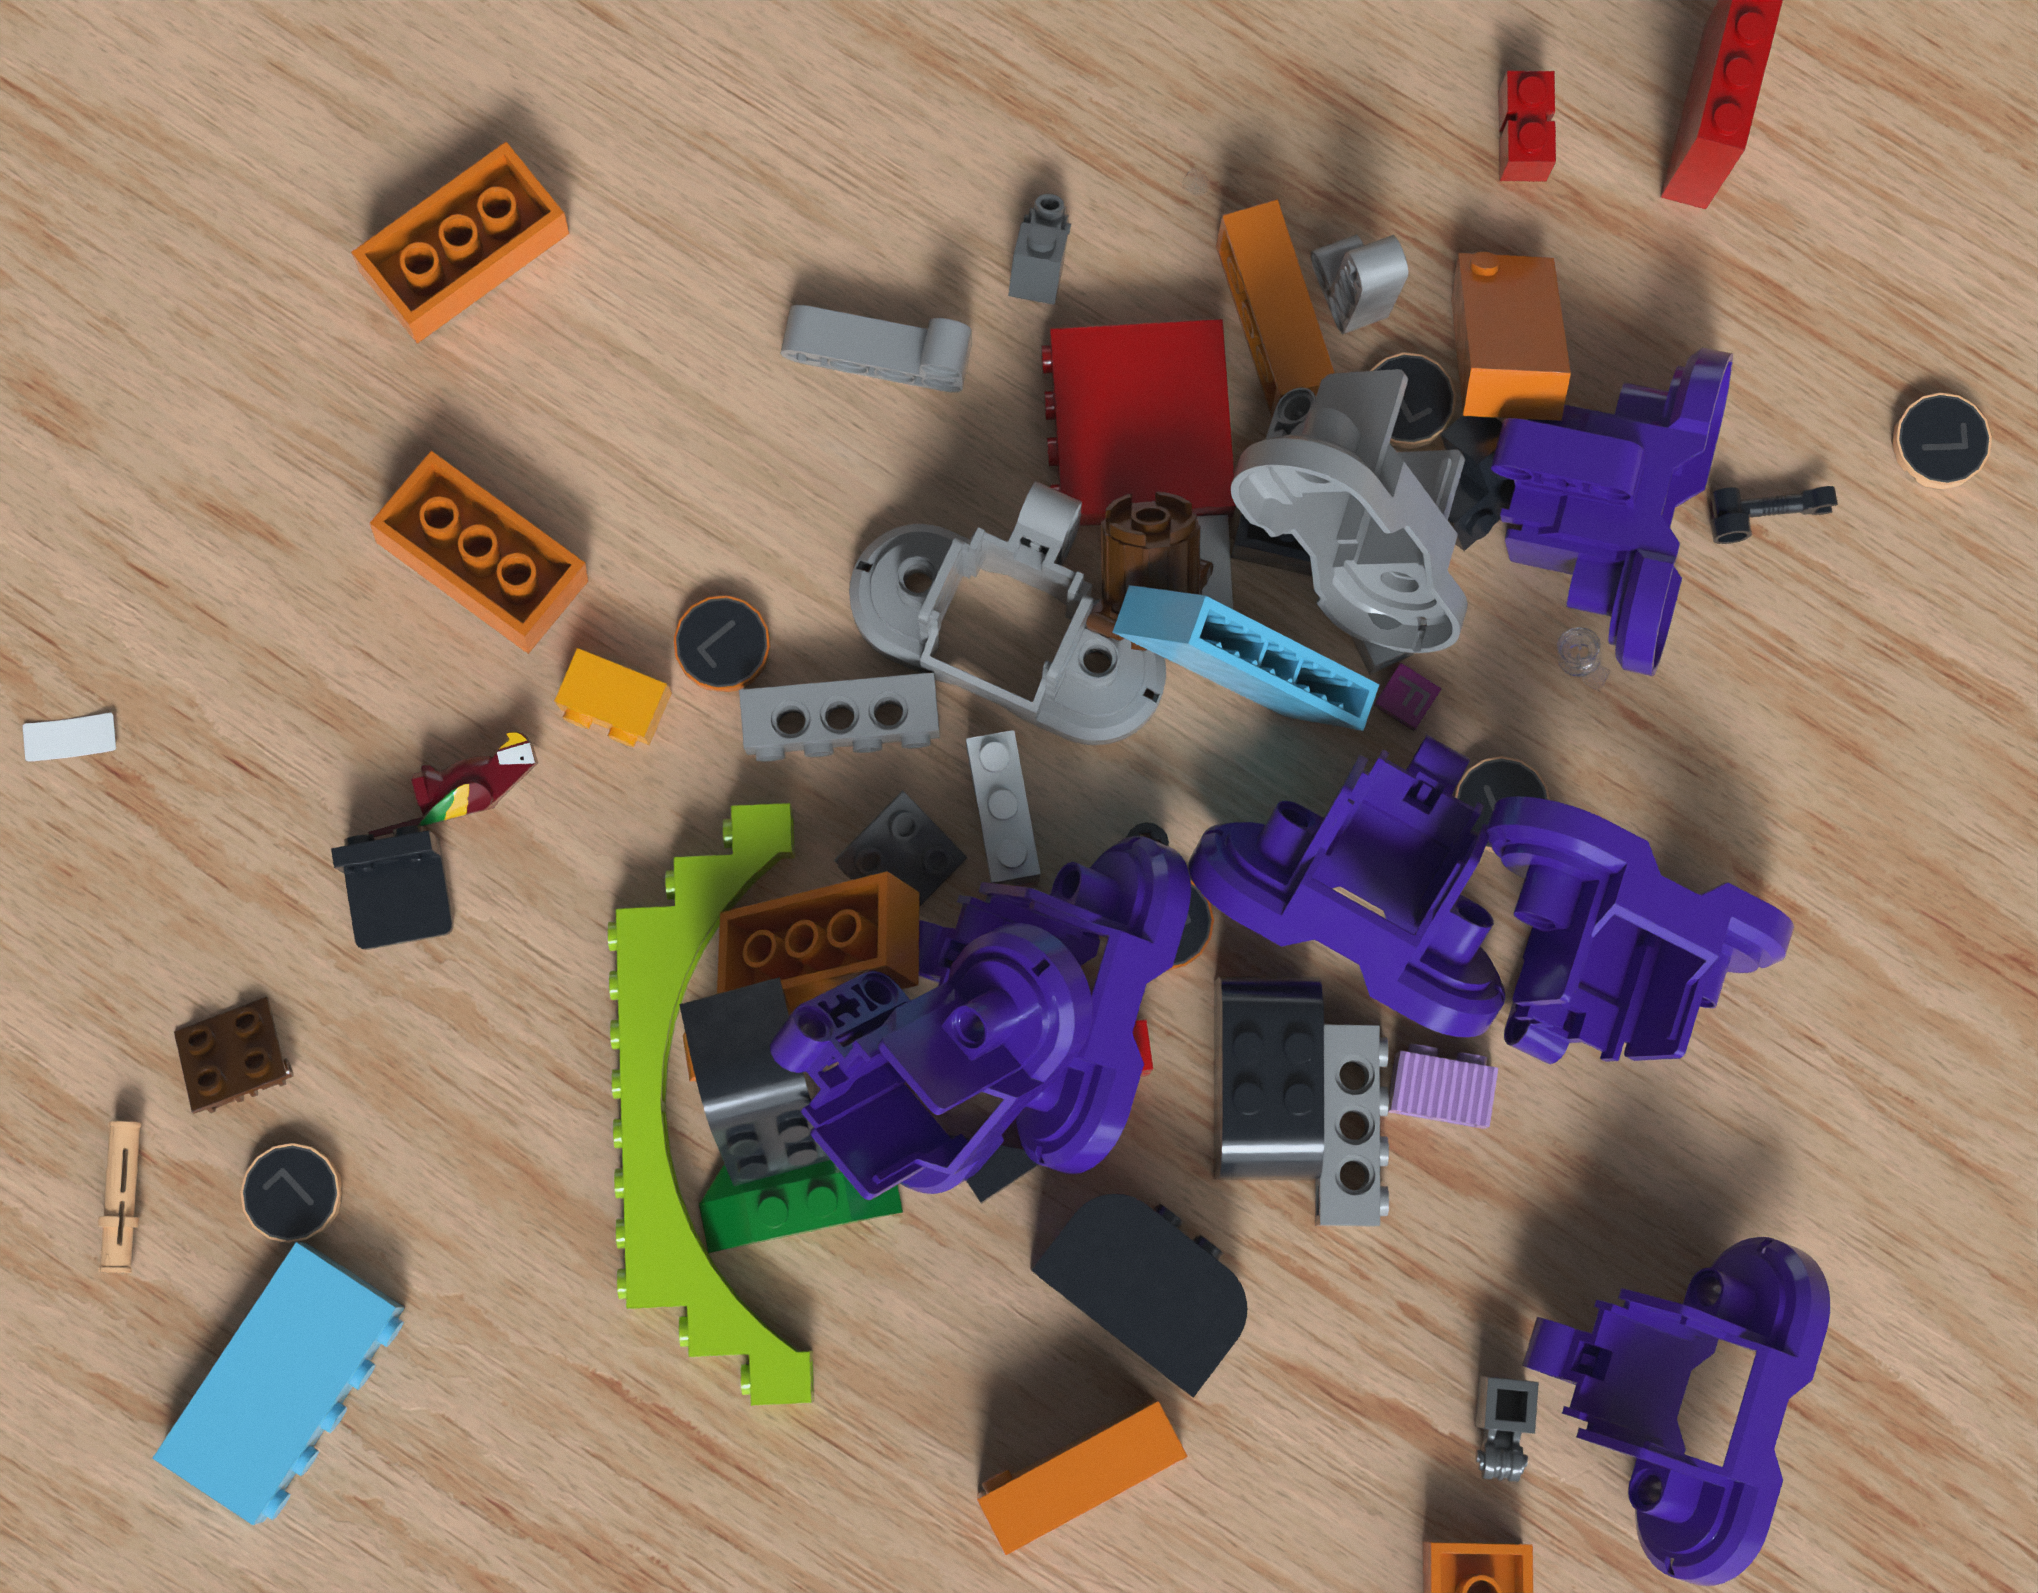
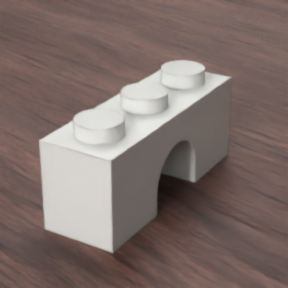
M1011 730L966 738L967 754L979 810L991 883L1016 886L1039 882L1041 873L1015 731Z

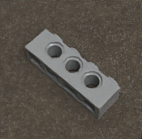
M934 672L739 690L743 745L747 755H756V761L785 759V752L803 750L806 757H824L834 754L833 748L853 746V752L869 753L882 750V743L901 742L902 748L907 749L923 748L931 745L930 739L940 738ZM894 704L900 707L903 711L900 721L890 726L879 723L875 716L881 706ZM838 708L848 709L854 714L852 724L843 730L833 729L827 724L830 713ZM796 712L803 715L806 719L805 725L798 733L786 734L779 729L780 720L786 714Z
M1324 1025V1158L1321 1177L1315 1180V1226L1375 1227L1380 1226V1216H1388V1186H1380V1166H1388L1389 1160L1388 1137L1380 1136V1116L1388 1115L1389 1106L1388 1088L1380 1087V1067H1387L1388 1039L1387 1037H1380V1025ZM1346 1063H1354L1364 1072V1084L1358 1090L1348 1089L1341 1083L1340 1069ZM1347 1112L1358 1114L1364 1121L1365 1130L1358 1140L1346 1138L1340 1130V1119ZM1346 1162H1355L1364 1170L1365 1181L1358 1190L1346 1188L1340 1180V1170Z

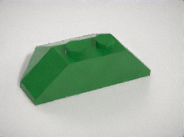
M832 1160L738 1186L733 1185L724 1164L699 1203L708 1253L903 1213L898 1185L872 1200H866Z

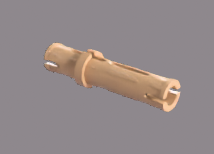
M111 1121L108 1126L110 1130L104 1216L98 1217V1227H103L99 1272L132 1273L133 1228H139V1218L134 1217L141 1123Z

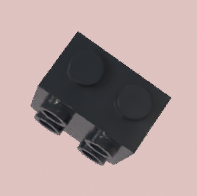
M421 825L394 829V837L375 840L372 834L348 837L344 839L345 846L331 848L334 868L345 875L355 943L363 950L446 936L453 930L454 924L440 838L429 830L423 831Z

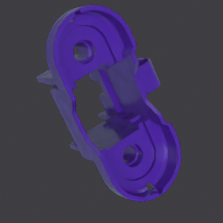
M1702 347L1688 358L1685 367L1677 366L1669 391L1624 382L1615 414L1564 405L1562 421L1508 418L1502 423L1490 469L1500 476L1513 479L1515 483L1510 508H1502L1500 514L1501 521L1522 526L1521 531L1507 529L1505 543L1509 559L1519 564L1571 574L1572 579L1567 598V607L1611 617L1608 641L1610 645L1616 646V659L1623 670L1654 676L1659 666L1682 582V577L1674 567L1680 542L1670 528L1675 508L1706 489L1728 397L1733 353Z
M1426 735L1406 770L1387 760L1389 752L1382 750L1372 769L1368 772L1364 768L1369 759L1359 755L1324 818L1302 805L1285 800L1277 803L1265 825L1255 822L1223 823L1211 826L1203 833L1189 859L1190 876L1198 890L1210 903L1238 923L1279 946L1311 940L1318 941L1359 964L1370 997L1414 1022L1442 1034L1455 1037L1479 1036L1489 1029L1503 1007L1506 998L1504 986L1490 957L1480 947L1494 925V920L1486 909L1460 894L1479 864L1489 839V835L1486 833L1488 825L1483 824L1478 833L1472 830L1481 815L1484 805L1477 802L1473 808L1452 796L1455 787L1470 762V758ZM1342 887L1384 911L1386 919L1332 888Z
M1521 796L1502 798L1495 803L1486 829V833L1489 835L1488 842L1496 855L1501 858L1503 865L1511 872L1524 878L1514 910V916L1532 926L1523 954L1524 963L1512 998L1513 1004L1504 1030V1040L1507 1045L1547 1064L1556 1063L1561 1059L1569 1043L1581 1042L1601 1051L1600 1059L1605 1062L1619 1061L1624 1042L1627 1043L1624 1056L1634 1061L1680 1059L1687 1050L1699 1007L1716 1008L1727 972L1751 973L1759 967H1769L1785 958L1794 930V924L1785 913L1771 904L1730 883L1720 884L1700 895L1660 874L1647 840L1583 809L1556 801Z
M1144 836L1127 837L1115 843L1090 868L1076 862L1067 863L1057 873L1050 895L1028 887L981 882L979 893L987 895L986 902L971 896L959 895L957 902L963 905L956 928L942 927L919 920V976L939 983L938 986L947 982L951 965L970 942L1002 925L1025 923L1049 932L1070 950L1080 966L1097 955L1100 945L1099 935L1108 938L1091 995L1093 1019L1085 1045L1058 1078L1027 1104L1016 1117L1019 1139L1027 1156L1039 1165L1066 1174L1083 1173L1100 1163L1115 1146L1124 1130L1144 1066L1132 1032L1147 983L1173 967L1189 911L1191 882L1188 867L1183 857L1175 849ZM1044 959L1036 968L1042 973L1050 964Z
M1011 923L1002 925L970 942L951 965L947 982L913 1000H910L889 976L881 972L869 971L800 1004L772 1039L770 1051L774 1060L782 1068L795 1073L807 1072L821 1089L811 1103L801 1110V1113L813 1126L810 1131L813 1139L864 1199L872 1200L899 1183L917 1192L938 1194L956 1187L975 1175L1004 1142L1002 1134L1025 1106L1050 1086L1080 1052L1088 1039L1092 1026V997L1080 964L1060 940L1039 927L1025 923ZM1046 959L1050 966L1041 973L1036 966ZM836 1062L839 1063L826 1072L822 1071L826 1065L830 1066ZM907 1082L930 1111L936 1115L945 1113L980 1092L1004 1100L968 1142L962 1134L951 1139L904 1083Z
M1769 1237L1748 1238L1726 1249L1709 1268L1698 1271L1692 1277L1683 1304L1621 1288L1618 1298L1625 1301L1623 1307L1596 1299L1594 1307L1599 1308L1592 1333L1537 1317L1522 1364L1526 1368L1576 1385L1570 1407L1564 1406L1562 1414L1588 1423L1586 1429L1578 1428L1576 1438L1636 1458L1629 1483L1628 1495L1630 1503L1635 1508L1636 1530L1641 1547L1647 1558L1658 1570L1670 1577L1699 1586H1715L1737 1577L1753 1562L1766 1540L1783 1483V1477L1774 1450L1789 1399L1813 1380L1829 1324L1830 1293L1826 1278L1817 1262L1806 1252ZM1719 1339L1756 1353L1723 1467L1685 1455L1686 1448L1677 1421L1691 1371L1715 1353Z

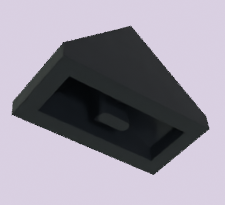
M949 1135V1137H950L951 1139H953V1138L956 1137V1136ZM1000 1145L975 1175L967 1179L966 1182L982 1204L1039 1166V1164L1032 1161L1027 1156L1025 1150Z

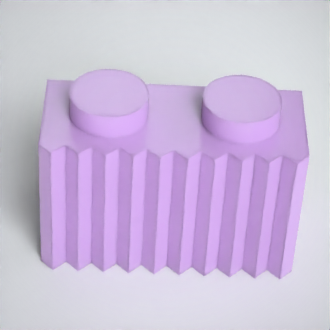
M1409 1044L1408 1052L1399 1051L1395 1054L1388 1096V1112L1481 1129L1490 1127L1498 1068L1486 1066L1487 1057L1469 1053H1458L1457 1060L1437 1057L1439 1049L1417 1044Z

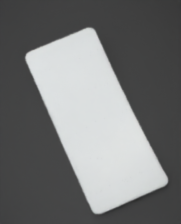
M112 713L58 721L26 723L23 725L25 760L28 762L97 754L116 749L114 716Z

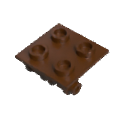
M268 997L174 1031L191 1112L193 1114L205 1110L209 1113L216 1112V1108L235 1100L238 1103L244 1101L245 1094L249 1093L251 1097L258 1096V1089L265 1090L275 1085L284 1086L286 1085V1079L294 1076L290 1062L287 1058L283 1059Z

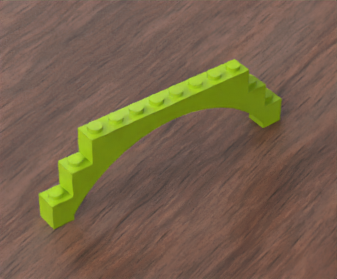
M790 803L731 806L732 819H723L724 848H732L733 854L674 857V870H666L665 886L667 900L675 899V906L616 909V921L608 922L609 951H617V970L609 972V993L611 1000H618L619 1019L611 1020L610 1039L612 1049H619L620 1069H612V1095L614 1099H621V1118L613 1120V1142L615 1149L622 1148L623 1168L615 1169L614 1188L616 1198H624V1218L616 1219V1245L618 1249L625 1248V1269H618L617 1292L619 1299H626L627 1309L687 1306V1316L679 1317L680 1347H688L689 1357L749 1354V1364H741L742 1395L751 1396V1406L814 1402L813 1350L799 1351L770 1329L739 1298L715 1266L695 1230L681 1195L670 1150L666 1115L667 1075L675 1023L680 1011L679 1004L683 1002L687 986L705 948L719 928L720 913L732 910L747 891L781 859L795 858L794 816Z

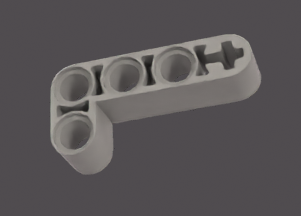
M1356 234L1311 251V261L1315 275L1336 326L1342 334L1389 317L1409 273L1403 249L1394 235L1364 245Z
M794 305L791 306L780 354L786 359L806 365L939 391L960 392L963 389L972 347V330L964 323L945 318L930 319L928 328L925 329L813 306Z

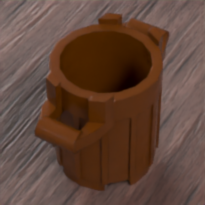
M1155 492V501L1132 503V494H1127L1113 500L1106 508V518L1101 522L1102 599L1093 607L1087 618L1086 627L1088 630L1099 633L1108 639L1113 638L1118 641L1124 639L1113 633V629L1129 585L1202 595V589L1208 584L1214 566L1212 562L1200 558L1201 525L1198 524L1197 515L1192 513V503L1178 495ZM1131 642V649L1142 651L1147 650Z

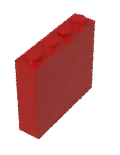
M1718 0L1704 25L1660 198L1707 209L1745 151L1783 0Z
M1223 319L1050 329V345H1041L1043 374L1052 373L1053 391H1044L1045 419L1055 420L1056 437L1047 438L1048 466H1058L1059 484H1050V488L1082 502L1080 526L1101 525V522L1106 518V508L1115 499L1132 494V503L1155 501V492L1178 495L1192 503V513H1195L1197 516L1228 515V518L1233 517L1236 509L1231 496L1234 465Z

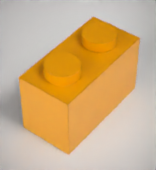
M577 648L554 702L560 710L565 712L562 718L576 726L590 729L591 724L594 723L609 729L607 736L621 744L634 747L636 742L639 741L650 746L672 692L664 682Z

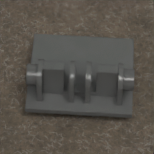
M902 790L834 861L839 865L838 868L851 880L888 871L919 892L920 907L968 857Z

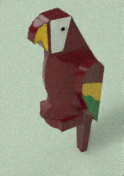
M507 732L506 736L509 740L500 746L494 757L475 756L464 758L442 771H438L432 765H422L421 771L414 773L411 781L423 817L369 831L368 834L374 835L375 838L392 834L394 829L405 826L421 825L424 827L494 809L498 802L538 764L533 743L523 733Z

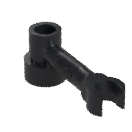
M1824 486L1805 490L1799 494L1741 499L1740 490L1735 487L1716 490L1711 493L1714 519L1711 520L1710 525L1713 542L1717 544H1731L1750 538L1752 530L1749 518L1771 516V514L1783 515L1785 513H1801L1803 515L1832 513V506L1838 505L1835 487Z

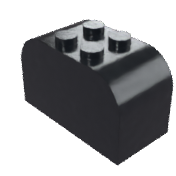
M1219 976L1214 983V1180L1313 1181L1319 1179L1322 1174L1324 1158V1006L1321 979L1319 977Z
M780 977L679 1004L703 1108L733 1185H742L831 1160L811 1136L810 1131L813 1126L801 1113V1110L809 1105L817 1095L814 1080L807 1072L795 1073L782 1068L771 1055L770 1044L772 1039L792 1014Z
M1107 1194L1088 1201L1071 1217L1031 1269V1272L1185 1393L1194 1398L1238 1340L1244 1329L1248 1308L1246 1295L1240 1281L1230 1269L1218 1261L1224 1254L1219 1248L1201 1235H1196L1191 1240L1179 1230L1183 1221L1159 1203V1205L1152 1209L1141 1200L1124 1194Z

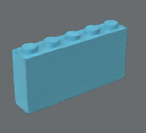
M1129 585L1113 629V633L1288 718L1364 731L1380 685L1206 595Z
M296 1242L152 1459L250 1524L255 1525L264 1522L267 1517L274 1520L290 1498L291 1494L286 1492L285 1489L295 1474L302 1477L315 1461L319 1450L314 1448V1445L324 1430L331 1433L345 1415L347 1407L342 1403L351 1389L354 1387L359 1390L372 1374L376 1364L370 1360L379 1346L382 1344L388 1347L399 1333L404 1321L399 1319V1316L405 1307L310 1244Z

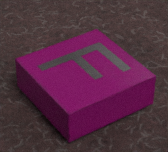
M1400 663L1373 706L1412 731H1415L1440 693L1441 688Z

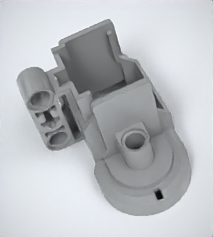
M1400 369L1329 374L1321 380L1317 396L1308 388L1300 387L1289 391L1279 400L1266 440L1249 446L1240 456L1231 484V496L1235 505L1251 524L1264 528L1270 537L1293 534L1310 555L1314 591L1319 596L1317 605L1337 627L1349 635L1362 641L1365 640L1396 651L1408 653H1429L1450 647L1460 636L1468 606L1464 592L1447 571L1458 536L1457 532L1448 522V517L1465 462L1463 454L1459 450L1396 452L1389 442L1408 382V377ZM1368 613L1390 616L1402 623V625L1391 630L1380 629L1372 622ZM1421 617L1426 618L1427 625L1421 624Z
M1035 481L1032 485L1008 542L986 533L985 530L979 527L972 537L968 539L939 526L928 524L905 525L894 528L875 539L861 554L852 572L849 595L853 618L862 637L876 652L920 674L934 672L936 681L956 685L999 704L1022 720L1072 742L1084 745H1106L1133 735L1155 713L1160 703L1166 680L1164 657L1150 650L1131 649V641L1125 638L1121 641L1113 638L1108 639L1099 633L1087 629V618L1093 607L1101 599L1093 601L1091 597L1092 584L1083 581L1084 574L1078 571L1076 573L1063 567L1079 530L1082 502ZM869 564L872 565L869 573L862 570L863 568L867 569ZM980 569L1008 575L1052 595L1066 605L1065 617L1072 621L1053 662L1045 661L1042 680L1033 702L934 658L940 645L939 631L941 629V622L963 576L969 579L971 575L977 577ZM923 573L930 577L932 584L926 591L915 593L906 588L905 581L912 574ZM1095 652L1103 653L1110 660L1111 666L1103 673H1093L1085 667L1083 662L1085 657ZM1146 688L1154 692L1152 700L1143 696Z

